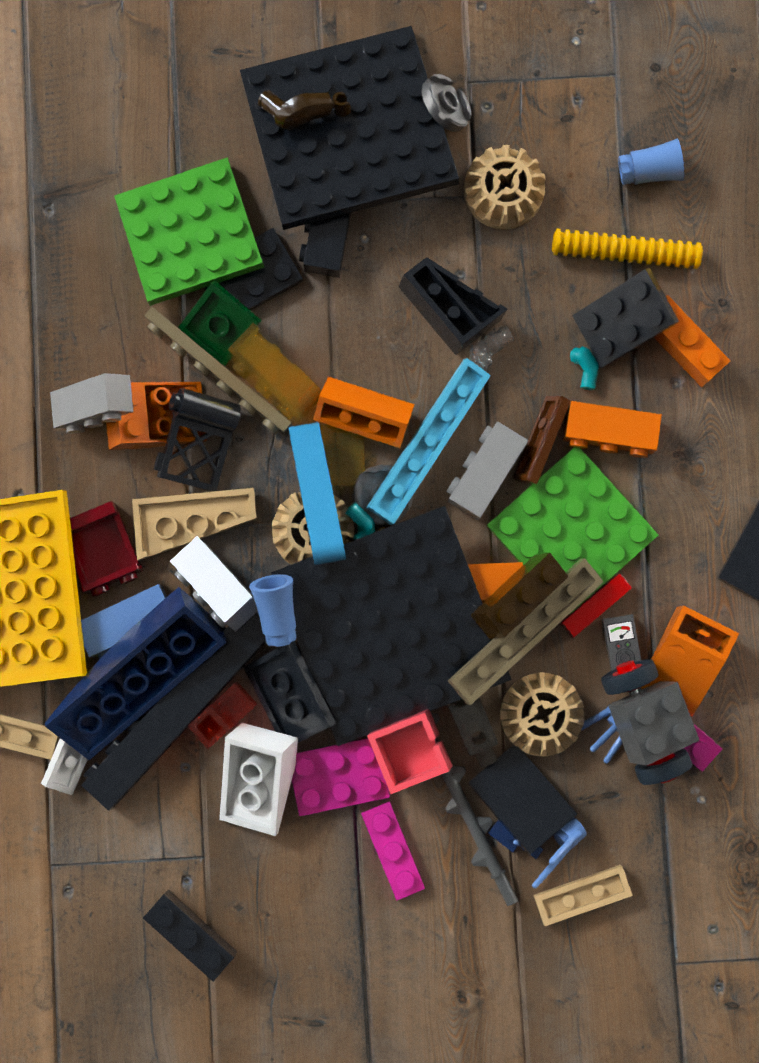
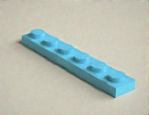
M468 358L463 359L367 505V509L388 524H395L490 378V374Z

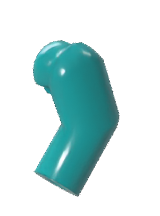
M584 346L580 348L575 347L570 352V360L575 364H579L583 369L580 388L595 390L599 364L589 348Z
M354 502L346 510L345 514L357 524L358 533L353 537L356 540L375 533V522L367 512Z

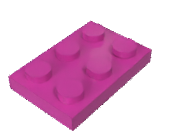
M368 738L347 742L340 746L332 745L296 754V766L292 783L299 816L390 798L388 786Z

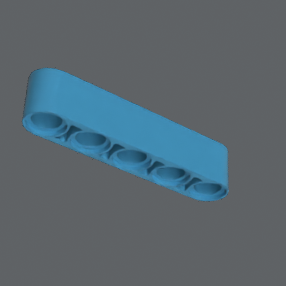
M319 422L288 427L314 564L320 565L346 560Z

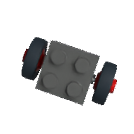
M632 660L616 666V669L605 674L601 678L602 685L608 695L625 692L630 694L608 706L629 762L637 764L635 772L639 782L643 785L667 783L684 774L692 767L689 753L683 748L700 740L678 682L659 681L642 689V686L658 677V670L653 660L636 662Z

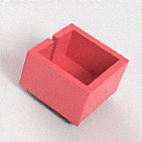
M429 709L375 730L367 735L390 794L447 773L453 767L443 741L436 742L435 740L440 733Z

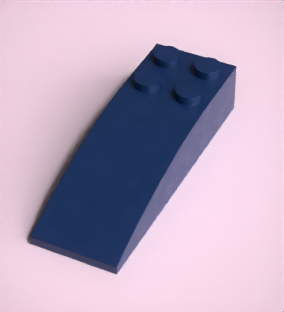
M178 587L135 624L102 656L60 703L45 722V727L86 759L90 760L227 642L222 627L202 606Z

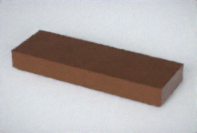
M563 396L545 397L513 479L521 483L537 485L571 400Z

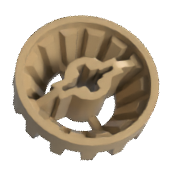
M503 145L501 148L494 150L490 147L480 157L476 156L466 173L464 197L467 207L478 221L491 228L507 230L520 227L529 222L540 209L545 195V174L541 172L538 160L529 157L525 149L520 148L519 151L510 149V145ZM503 162L514 164L511 169L504 168L496 171L493 168L494 165ZM488 172L494 176L490 193L485 185V178ZM522 172L525 173L527 179V187L524 193L518 189ZM512 179L510 188L505 187L498 193L500 184L505 185ZM516 195L520 197L517 200L512 201Z
M301 492L291 494L288 499L281 503L272 521L273 542L279 554L290 565L313 556L309 533L305 530L307 527L306 518L304 517L300 524L292 523L295 516L304 509ZM334 495L343 544L354 540V521L345 514L348 508L344 501ZM291 528L299 529L300 535L305 541L304 548L294 540Z
M544 672L534 673L517 680L507 690L500 708L501 725L509 741L513 745L518 746L521 751L535 756H550L565 751L577 740L584 725V705L575 687L562 677ZM549 693L559 700L553 703L544 700L539 701L536 694ZM529 697H532L534 703L528 710V716L522 718L523 705ZM538 706H541L542 709H551L556 706V709L550 711V714L547 715L548 721L546 723L543 720L528 722L538 713ZM565 710L563 725L555 732L552 725L557 719V713ZM533 725L537 728H548L551 735L538 736L531 733L528 728Z

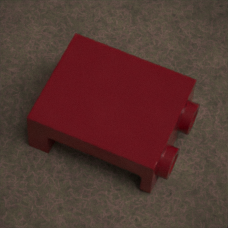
M109 501L70 518L75 569L82 585L80 587L82 593H91L95 597L110 590L109 585L120 581L121 585L138 579L137 573L144 570L140 561L137 560L136 551L117 505L114 502Z

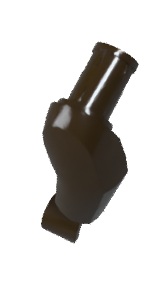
M271 90L264 91L258 99V106L274 117L275 124L278 127L286 130H293L311 120L329 116L332 109L335 115L339 117H345L351 112L350 103L347 102V96L343 92L335 93L332 100L328 93H303L284 102Z

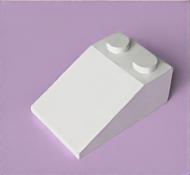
M245 723L238 725L225 737L219 820L273 836L278 834L296 766L297 737Z

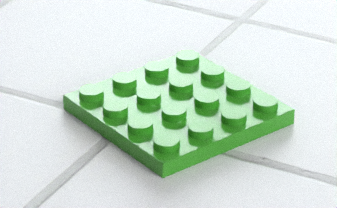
M228 157L114 196L145 296L150 306L208 287L214 281L219 283L264 268Z
M574 447L539 478L537 485L532 484L487 524V528L518 562H523V565L534 555L550 552L563 570L567 572L577 561L585 558L604 582L580 605L659 535L578 447ZM578 605L570 614H572L580 605Z

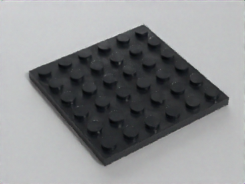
M412 26L240 70L283 230L459 185V176L444 128L429 113L423 101L422 85L428 77ZM271 90L284 102L303 93H328L332 100L335 93L343 92L347 96V102L350 103L351 112L345 117H339L335 115L332 109L329 116L311 120L293 130H286L278 127L275 124L274 117L258 106V99L264 91Z
M445 506L344 544L346 560L315 565L312 556L271 572L272 575H288L293 578L296 639L305 663L336 724L331 726V730L337 746L366 736L375 730L429 709L432 711L462 699L448 680L492 640L487 637L471 617V614L483 603ZM509 671L490 688L512 680Z

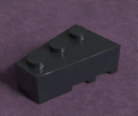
M426 257L403 275L399 288L452 352L457 355L499 323L508 309L501 304L498 306L484 297V293L476 288L473 290L459 281V277Z

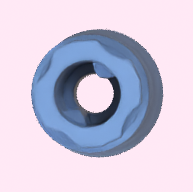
M678 138L661 145L631 151L630 154L621 155L618 158L622 185L684 180V162Z
M279 574L265 576L253 581L249 588L257 606L266 643L269 646L276 647L289 645L292 641L296 640L293 578L288 575Z

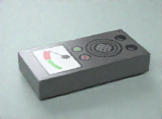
M633 614L602 619L610 671L627 661H641Z

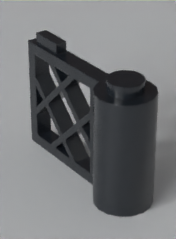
M181 388L177 393L174 392L170 398L169 410L172 411L173 419L164 452L157 453L153 469L158 471L157 477L215 492L217 491L232 433L235 431L240 419L241 408L237 403ZM179 426L189 428L195 440L183 447L180 446L176 439ZM196 430L205 432V434L199 437ZM212 435L222 437L219 450L209 455L202 441ZM198 444L205 458L191 466L184 452ZM180 455L187 469L178 475L167 473L170 460ZM206 463L210 465L213 471L210 484L200 482L195 473L196 469ZM190 474L193 479L185 478V476Z

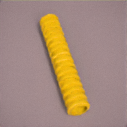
M556 228L553 234L552 252L555 256L558 253H562L565 257L568 254H572V257L575 258L577 255H581V258L590 256L591 259L600 257V260H604L606 257L609 258V261H614L616 258L619 262L627 259L628 263L637 260L638 264L646 261L647 265L655 262L657 266L665 263L667 267L674 264V267L677 268L683 265L687 269L689 266H692L693 269H698L702 261L703 246L700 242L692 245L691 241L683 244L681 240L673 243L672 239L664 242L662 238H659L658 241L651 237L649 240H645V237L636 239L635 236L626 238V235H621L620 238L617 237V234H612L610 237L607 233H603L600 236L598 232L590 235L588 231L580 234L579 230L570 233L569 229L561 232L560 228Z

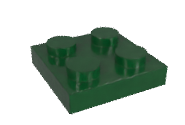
M214 281L178 328L225 367L262 320L219 283Z

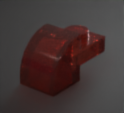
M235 682L213 704L208 706L192 721L188 728L207 749H210L258 704L238 682Z

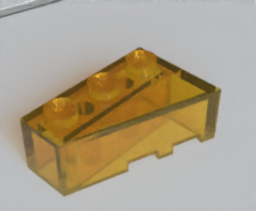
M252 323L228 349L231 359L235 363L232 368L243 379L249 376L257 383L254 387L255 390L266 400L271 396L279 404L276 409L288 420L293 417L299 422L318 402L322 390L296 364H292L281 354V350L274 343L268 342L258 332L260 329Z

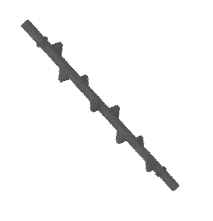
M431 713L435 724H437L440 720L439 714ZM453 766L449 772L441 774L452 795V799L445 808L446 812L462 815L478 847L471 860L473 866L488 867L491 879H494L506 905L510 906L518 902V899L505 875L506 870L502 869L485 835L493 822L490 817H476L459 783L466 773V769L464 766Z

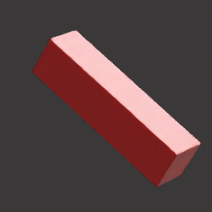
M620 573L617 574L560 624L574 638L631 590L632 587Z

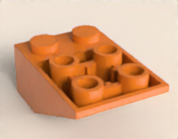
M131 382L133 412L122 415L120 421L106 422L109 450L165 446L173 419L172 411L169 410L172 394L174 392L177 393L181 388L202 393L201 382ZM179 426L176 437L179 444H188L195 440L189 428ZM196 430L199 437L205 434V432Z
M684 605L676 607L651 658L658 670V677L641 688L644 689L659 681L678 682L692 717L725 664L739 633Z

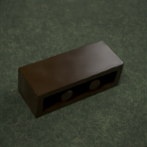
M550 552L534 555L471 614V617L489 639L505 638L569 576Z

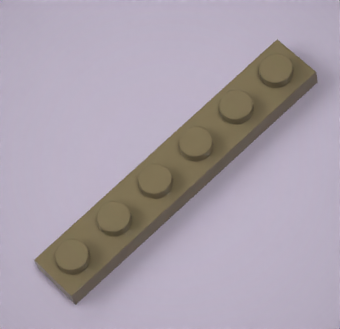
M151 307L144 316L150 323L147 328L160 339L163 336L167 337L173 342L170 347L182 358L186 355L191 357L195 361L193 366L202 375L207 377L211 374L218 380L216 386L228 396L234 393L242 400L239 405L252 416L257 412L265 420L262 424L273 434L276 435L278 432H281L284 436L288 434V427H292V423L155 308Z
M585 558L577 561L566 572L569 577L505 638L492 639L448 680L467 705H472L604 582Z

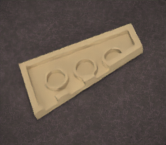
M254 488L132 499L138 561L186 545L196 536L203 539L257 520Z

